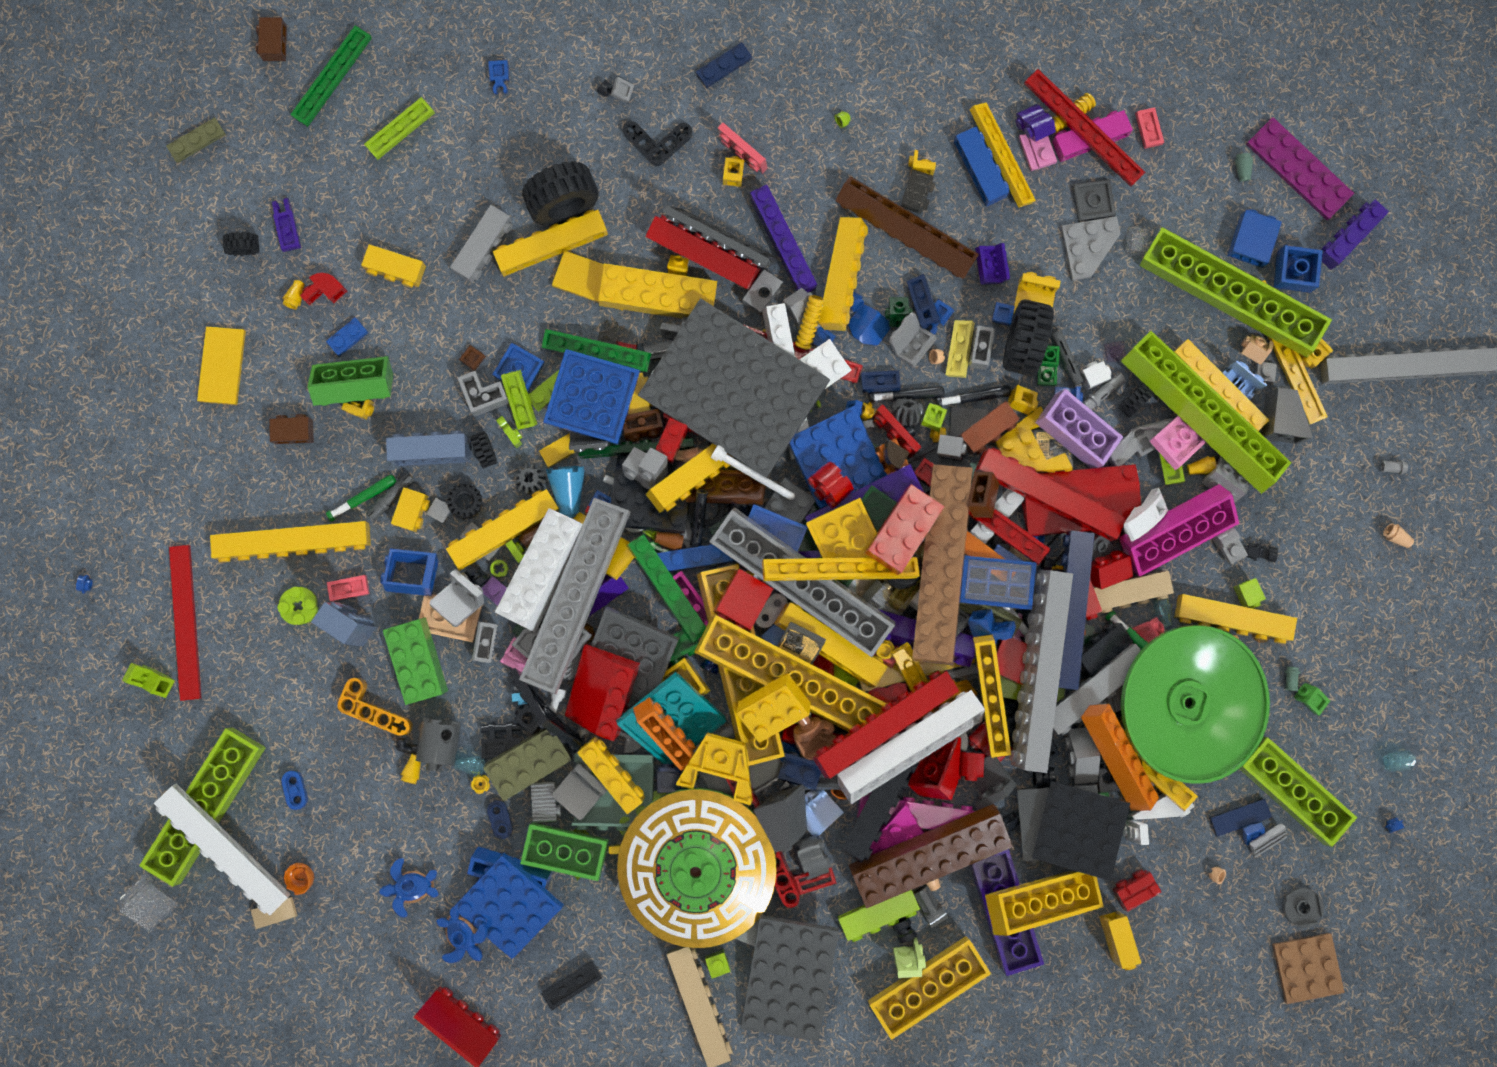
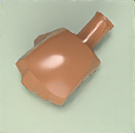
M807 716L798 721L799 724L793 730L794 741L802 756L808 760H813L812 757L817 755L816 751L825 745L829 747L833 744L832 740L836 738L832 734L835 730L832 722L820 719L819 717L809 718Z

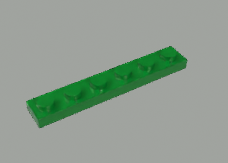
M356 25L353 27L290 114L294 119L306 127L311 124L371 41V35Z
M545 329L542 348L563 353L567 349L645 372L648 371L651 357L649 352Z
M643 534L627 545L628 549L691 643L701 638L706 626L645 535Z

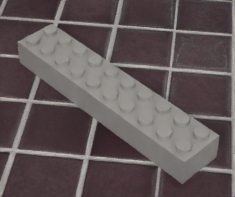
M736 508L730 511L710 540V543L762 580L763 559H807ZM838 580L765 581L870 657L875 654L895 626L893 619Z
M1036 570L1033 605L1028 615L1029 630L1025 636L1027 650L1022 658L1025 669L1020 674V682L1023 685H1021V691L1018 692L1017 696L1019 706L1018 711L1015 713L1016 729L1012 734L1014 744L1010 755L1011 765L1026 771L1043 773L1048 771L1073 579L1072 573L1051 570Z

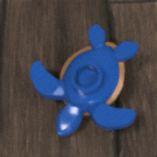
M400 858L393 863L390 869L391 878L395 881L394 885L388 884L383 886L379 893L384 897L395 895L392 908L398 916L404 918L408 916L404 903H416L427 895L435 898L439 894L433 888V880L437 876L436 870H431L427 875L418 871H408L402 874L404 859Z
M452 907L447 919L443 917L436 921L438 926L446 928L447 941L455 948L453 952L444 954L442 956L443 960L448 963L459 962L467 951L470 958L481 961L483 953L477 947V944L484 942L486 938V925L484 923L481 924L476 931L473 924L460 916L457 910L455 911Z

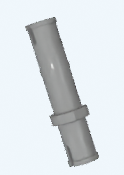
M1117 373L1094 394L1087 396V400L1083 404L1090 410L1099 407L1105 398L1126 382L1125 377L1121 373Z

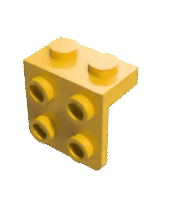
M1034 272L1023 273L1018 283L1013 314H1015L1019 302L1024 299L1048 304L1053 308L1055 293L1059 289L1061 281L1056 280L1053 276L1041 277L1037 276Z

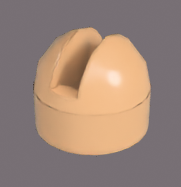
M932 349L929 352L930 363H942L945 359V356H943L944 352L939 349Z
M1220 867L1211 868L1212 874L1209 873L1210 879L1217 884H1221L1226 877V870Z

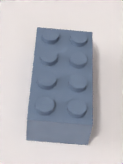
M451 431L450 434L443 435L442 432H432L428 436H423V433H412L409 437H404L403 434H393L391 438H386L387 461L394 466L471 462V440L465 434H462V431Z
M334 601L332 603L324 602L311 623L343 644L362 647L376 628L372 625L373 620L365 615H357V610L352 606Z

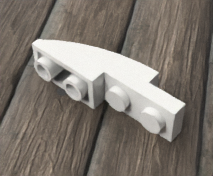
M1159 488L1152 489L1142 506L1134 507L1125 521L1124 531L1129 535L1131 541L1138 539L1148 532L1168 512Z

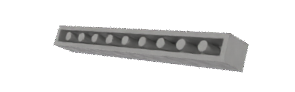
M1497 345L1494 348L1478 346L1469 350V347H1460L1455 351H1450V348L1439 349L1438 352L1425 349L1420 350L1419 353H1413L1412 350L1402 351L1401 354H1394L1393 351L1384 352L1382 355L1366 353L1357 357V354H1348L1343 358H1338V355H1330L1320 362L1322 384L1497 374Z

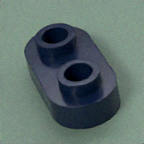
M495 800L488 805L487 813L494 835L499 839H506L513 832L512 821L506 803L502 800ZM495 807L500 808L499 814L494 812ZM500 826H505L506 831L504 833L499 831Z

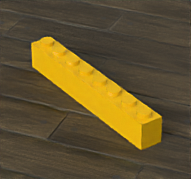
M366 521L210 535L211 558L218 560L219 563L231 562V558H238V561H247L253 556H257V559H268L269 555L275 554L276 557H288V553H296V556L308 555V551H315V554H325L330 549H334V552H345L346 548L353 547L354 550H365V546H371L370 524Z

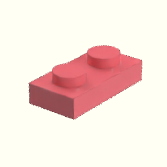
M1155 107L1137 111L1135 115L1144 149L1163 145L1164 139Z
M367 575L327 582L331 602L370 594Z

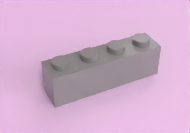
M490 205L450 268L453 273L472 284L474 280L477 281L482 275L481 270L483 266L490 263L492 259L491 254L494 249L502 244L501 238L511 230L513 225L511 217Z

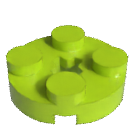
M292 587L282 594L277 609L287 623L292 625L307 624L313 620L318 612L317 597L307 588ZM300 601H302L301 606L303 607V609H298L296 611L294 605L295 602L299 603Z

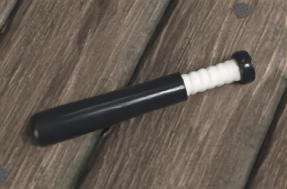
M1009 385L962 393L958 396L936 397V405L942 407L943 405L954 403L962 404L1008 397L1011 395V388Z
M942 386L892 391L890 393L876 394L869 392V402L874 403L878 400L891 399L895 401L904 397L906 399L942 398L945 391Z

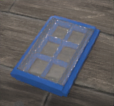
M965 556L960 603L1032 610L1036 563Z

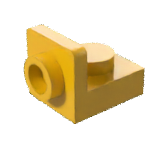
M914 150L913 156H909L908 167H911V173L933 176L936 162H931L928 159L917 160L918 150Z
M671 255L667 265L668 273L687 276L689 259L679 255Z
M369 399L365 400L362 407V405L351 401L350 404L343 403L341 409L367 420L368 416H371L374 412V402Z

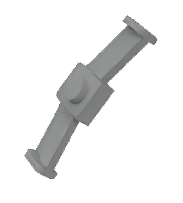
M1170 418L1142 426L1139 425L1131 429L1129 434L1119 442L1109 457L1110 464L1112 466H1122L1135 453L1140 458L1155 450L1150 440L1173 419Z

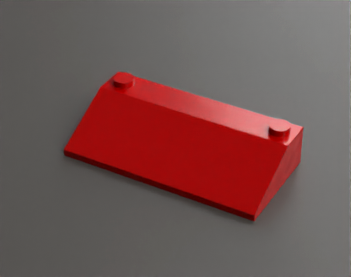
M1136 464L1072 470L1068 472L1039 473L1040 475L1046 474L1051 476L1053 481L1058 484L1064 483L1070 486V490L1076 493L1082 492L1086 494L1087 498L1093 502L1094 500L1102 502L1105 508L1117 510L1125 518L1129 517L1134 507L1141 506L1140 483ZM1027 498L1022 502L1026 530L1032 536L1063 534L1071 530L1080 532L1090 531Z

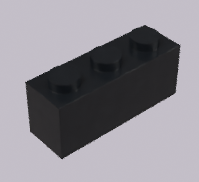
M1109 622L1103 626L1101 632L1092 635L1088 639L1089 642L1083 645L1080 673L1082 676L1092 677L1134 642L1122 623Z

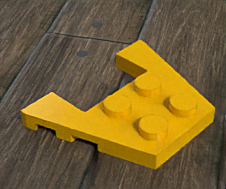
M1041 406L1020 421L1014 429L1005 433L1002 438L996 441V447L1002 452L1001 455L1007 458L1013 457L1019 461V464L1035 468L1036 472L1055 473V471L1065 470V472L1072 471V465L1066 453L1046 460L1031 431L1040 427L1035 422L1043 412Z
M707 733L676 785L694 789L698 771L737 781L733 801L751 805L753 798L746 743Z

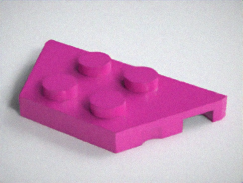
M906 801L890 817L887 825L884 824L879 829L882 834L878 842L873 841L870 846L873 849L871 855L924 833Z

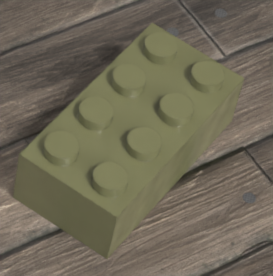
M544 728L485 763L483 769L502 800L505 801L571 761L572 755L557 736L553 737Z

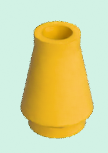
M294 280L282 298L283 305L294 310L301 306L302 298L300 295L305 287L303 282Z
M1206 456L1191 464H1187L1189 475L1209 474L1216 468L1217 464L1214 456Z
M411 754L400 774L402 776L401 781L416 785L417 780H419L421 762L415 761L416 755Z

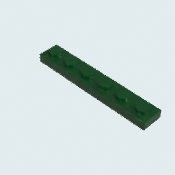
M685 436L679 450L694 448L693 439ZM641 440L638 444H632V442L626 441L616 446H613V443H608V446L603 450L587 448L585 451L579 452L580 459L612 457L622 455V453L630 454L634 447L647 453L650 447L656 449L659 442Z

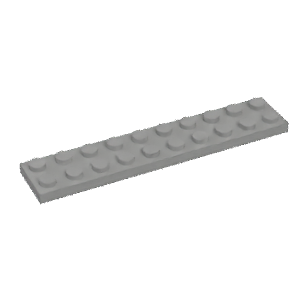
M596 498L593 499L519 680L557 695L631 513L629 510Z

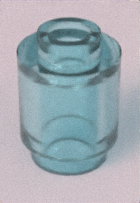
M1409 750L1389 752L1383 758L1385 768L1392 772L1412 770L1414 765H1416V757Z

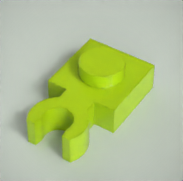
M503 416L498 418L496 421L516 448L521 446L522 442L520 439L523 437L518 430H512Z

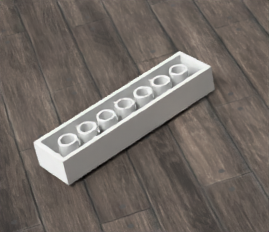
M972 690L967 693L964 691L958 694L953 702L942 704L934 714L932 712L928 713L922 718L923 721L918 724L912 723L906 728L904 733L895 734L889 739L888 743L880 744L872 750V753L867 756L864 755L856 763L837 774L838 786L850 804H853L982 722L985 708Z

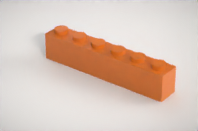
M1110 704L1089 705L1081 718L1126 802H1130V810L1151 811L1159 797Z

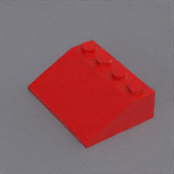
M585 644L565 716L591 733L615 741L622 729L617 725L616 720L627 711L640 663Z
M440 986L413 1018L474 1067H479L502 1035L499 1034L500 1031L496 1026L485 1023L483 1021L484 1017L481 1014L470 1011L465 1001L461 999L458 1001L452 996L453 992L450 989Z

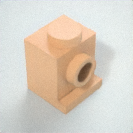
M1251 334L1249 337L1247 335L1241 343V346H1243L1241 354L1261 365L1272 352L1274 342L1270 341L1267 343L1260 336L1256 337Z

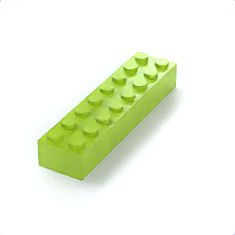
M225 728L186 790V793L219 824L266 747L235 728ZM168 819L139 866L173 887L182 883L199 856L200 848L195 843L191 844L185 838L186 834L181 829H175L170 823L171 820Z

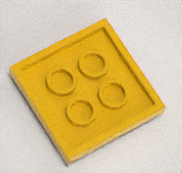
M857 498L806 522L822 558H871L864 552L877 532L861 498Z

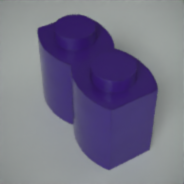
M1038 104L1016 113V125L1019 130L1022 129L1028 139L1031 138L1036 142L1056 132L1053 118L1048 113H1045Z

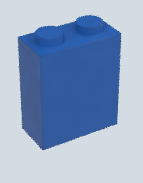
M1246 209L1240 215L1227 256L1263 268L1269 263L1282 221L1276 220L1273 216L1261 215L1256 210Z

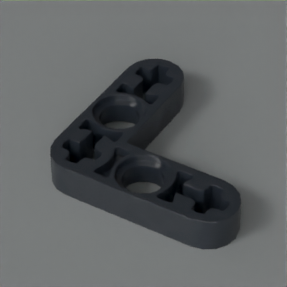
M628 121L624 124L623 133L626 139L653 166H660L691 139L692 127L688 123H680L659 143H656L634 121ZM629 127L631 129L635 127L634 130L635 133L638 135L637 138H635V135L632 132L628 134ZM681 129H683V130L688 129V130H687V134H688V135H685V134L681 135V136L679 137V140H680L681 142H679L676 137H678V136L681 134ZM645 139L649 141V146L641 148L639 142ZM671 140L676 143V146L673 149H668L665 143ZM655 153L656 155H658L659 153H661L660 160H653V154Z

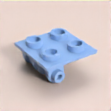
M1235 361L1222 372L1231 382L1234 381V385L1239 381L1241 382L1237 388L1240 389L1242 387L1240 391L1249 400L1255 395V392L1267 386L1264 383V379L1248 370L1249 367L1243 362Z
M810 790L805 794L807 830L811 835L818 837L844 812L824 790Z

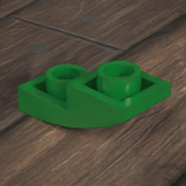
M1047 346L1042 364L1037 372L1038 386L1056 387L1060 346Z

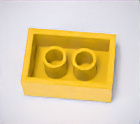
M787 673L739 700L736 714L760 743L809 716L811 702Z

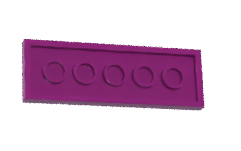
M1274 117L1246 143L1256 155L1326 220H1329L1354 194L1351 189Z

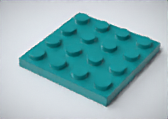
M675 672L616 720V723L661 763L673 764L671 759L637 723L634 707L649 697L654 703L658 702L663 708V713L671 716L675 727H680L685 734V738L687 740L691 739L695 746L704 739L707 733L714 732L727 720L716 707Z

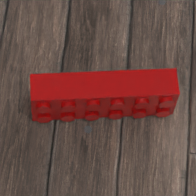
M664 215L654 217L645 237L746 289H750L755 283L761 269L752 263L753 260L747 258L743 260L735 254V251L730 249L728 252L725 251L724 248L717 245L718 242L712 241L710 243L707 239L700 236V233L695 232V234H692L690 230L683 227L684 225L678 223L676 226L673 221L667 219Z

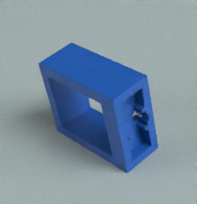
M390 548L389 555L385 556V573L381 574V584H383L385 591L432 596L439 563L437 554ZM397 561L426 564L422 585L393 582Z

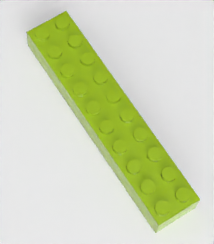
M1163 227L1139 265L1306 358L1315 351L1332 321L1327 316Z
M1152 331L1121 360L1140 381L1148 386L1155 395L1166 403L1170 409L1261 494L1275 484L1292 463Z

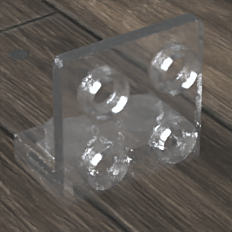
M149 872L119 898V911L148 932H151L178 906V902L155 886L154 876Z

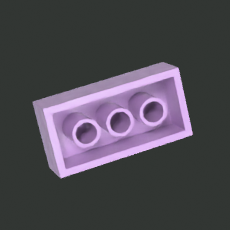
M1066 389L1053 396L1035 422L1089 468L1104 466L1123 438L1121 434Z

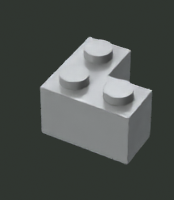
M476 371L457 377L470 412L474 417L509 404L505 388L500 381L483 387L480 376Z
M634 447L622 464L623 473L628 479H635L640 482L643 487L647 489L653 488L668 473L667 456L651 447L647 453Z
M1087 728L1071 729L1067 732V738H1064L1066 750L1069 749V761L1071 764L1068 765L1069 777L1073 778L1075 785L1096 783L1099 776V750Z

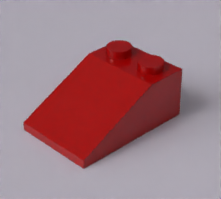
M961 738L953 739L918 762L919 764L914 774L912 773L908 786L919 796L952 800L958 784Z

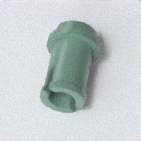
M1287 667L1284 670L1286 673L1285 690L1298 691V674L1301 671H1299V667Z

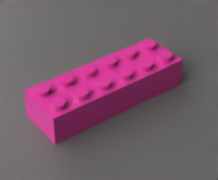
M1218 484L1169 510L1153 528L1138 539L1131 541L1127 534L1120 536L1119 539L1123 552L1131 556L1132 571L1141 577L1240 524L1233 495L1222 485Z

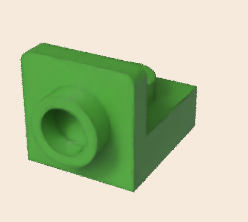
M1304 683L1294 696L1297 701L1304 703L1318 716H1320L1330 702L1318 687Z

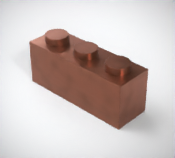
M1005 401L958 437L964 438V444H967V451L970 455L975 452L979 455L987 449L985 446L987 443L998 441L1002 438L1001 433L1005 430L1010 432L1017 426L1015 422L1020 419L1008 402Z

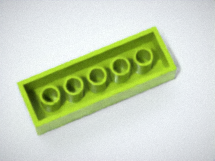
M1268 737L1262 738L1253 755L1239 768L1323 845L1333 847L1358 818Z

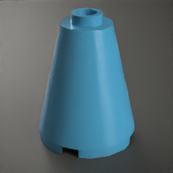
M563 466L555 470L548 468L546 469V474L559 508V513L569 518L576 517L575 514L579 513L585 472L584 466Z

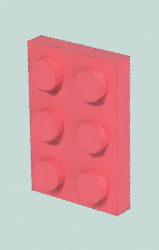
M722 122L718 127L721 143L728 149L731 146L735 150L737 157L743 160L745 158L750 163L749 167L755 172L759 170L763 174L767 169L766 159Z

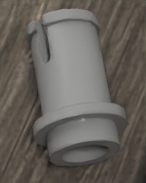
M1383 460L1381 462V472L1398 473L1399 475L1407 473L1408 463L1404 462V460L1399 462Z

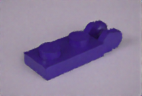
M284 198L285 212H280V206L277 201H272L280 247L283 252L302 247L289 198Z

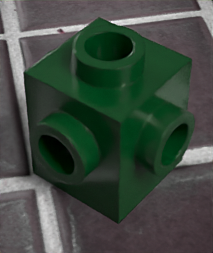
M889 297L888 308H885V319H888L889 327H900L902 320L912 312V308H909L908 297Z

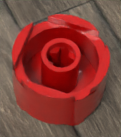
M828 462L809 477L807 481L815 488V496L820 501L824 499L828 506L834 509L851 494L854 488L848 477H843L840 474L842 470L834 463Z

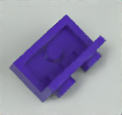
M1004 243L975 248V252L979 254L977 264L981 285L1001 284L1010 279Z

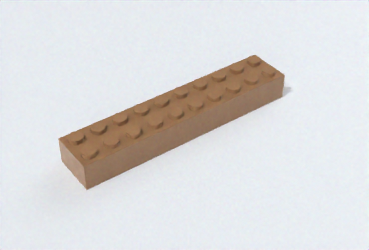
M933 465L930 497L945 507L925 536L912 656L913 661L954 665L969 519L967 504L973 480V468Z

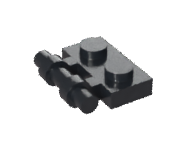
M491 722L489 725H481V733L489 732V738L481 739L482 759L495 758L516 744H519L521 737H513V731H521V725L513 722H506V724ZM496 732H506V737L496 738Z

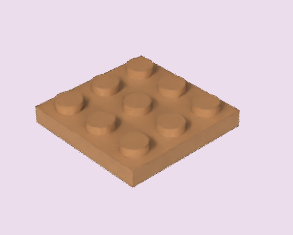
M1331 933L1272 944L1286 1004L1345 993Z

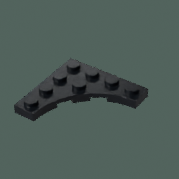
M514 668L510 672L513 678L512 684L521 691L519 695L529 704L527 708L537 717L535 721L542 729L546 728L553 737L557 736L563 744L568 743L573 751H579L586 744L584 740L557 717V714L537 695L538 692L533 685L519 680L522 672Z

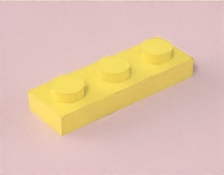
M954 321L946 376L966 378L975 325L973 321Z

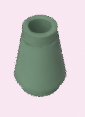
M1251 153L1236 155L1234 162L1239 182L1251 180L1254 159Z

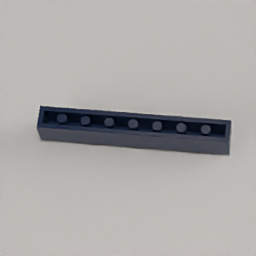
M1071 530L1063 537L1065 554L1061 556V566H1063V572L1073 574L1058 688L1079 689L1095 533Z

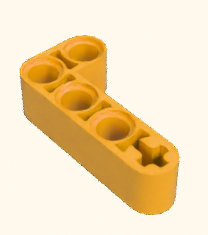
M351 678L346 682L337 705L340 712L399 736L407 735L412 731L413 724L410 719L362 700L367 689L365 680L362 678ZM356 681L360 684V689L357 692L352 687ZM348 699L353 704L350 710L345 708V702ZM365 707H368L371 711L369 717L363 715ZM383 714H386L389 718L386 725L382 724L380 720ZM394 722L398 724L404 723L406 729L401 730V727L393 724Z

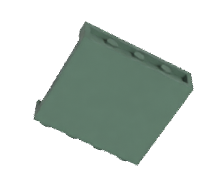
M574 754L576 765L579 763L581 766L582 764L587 766L578 754ZM614 755L623 770H626L631 775L632 781L644 792V801L639 806L646 807L653 802L654 756ZM607 790L583 819L578 820L574 817L572 826H577V830H589V826H596V830H608V826H614L617 831H627L637 816L636 809L638 807L629 814H626ZM624 816L630 818L626 823H619L620 819Z

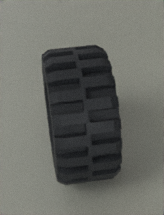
M571 161L570 163L562 162V164H554L552 167L542 169L541 172H537L534 174V177L527 180V184H524L522 190V197L531 219L542 226L560 225L571 217L582 216L583 213L589 211L595 205L599 196L598 188L589 168L583 163H577L576 161Z
M1027 299L1019 302L1010 326L1003 356V368L1006 371L1027 376L1037 374L1046 353L1053 325L1054 309L1050 305Z

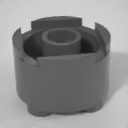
M812 835L794 844L795 847L799 846L796 852L804 873H809L806 876L807 880L829 872V868L832 865L829 857L823 855L822 849L825 847L821 837Z

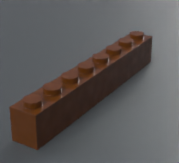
M851 176L844 183L835 200L841 207L851 210L859 218L866 219L874 227L880 228L887 232L890 237L902 241L905 246L915 249L923 257L930 258L938 266L951 271L956 277L964 279L979 255Z

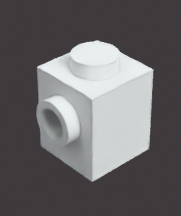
M1094 361L1086 365L1087 368L1080 372L1085 381L1083 384L1086 390L1106 383L1111 379V370L1108 365H1105L1104 361L1100 363Z

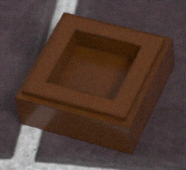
M469 345L459 358V361L475 371L486 356L472 345Z

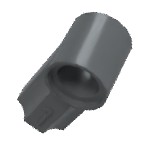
M927 885L913 893L931 928L948 919L943 907L936 901Z

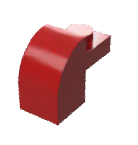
M316 273L309 277L313 284L305 287L300 297L310 306L324 293L334 304L347 290L334 276L328 273Z

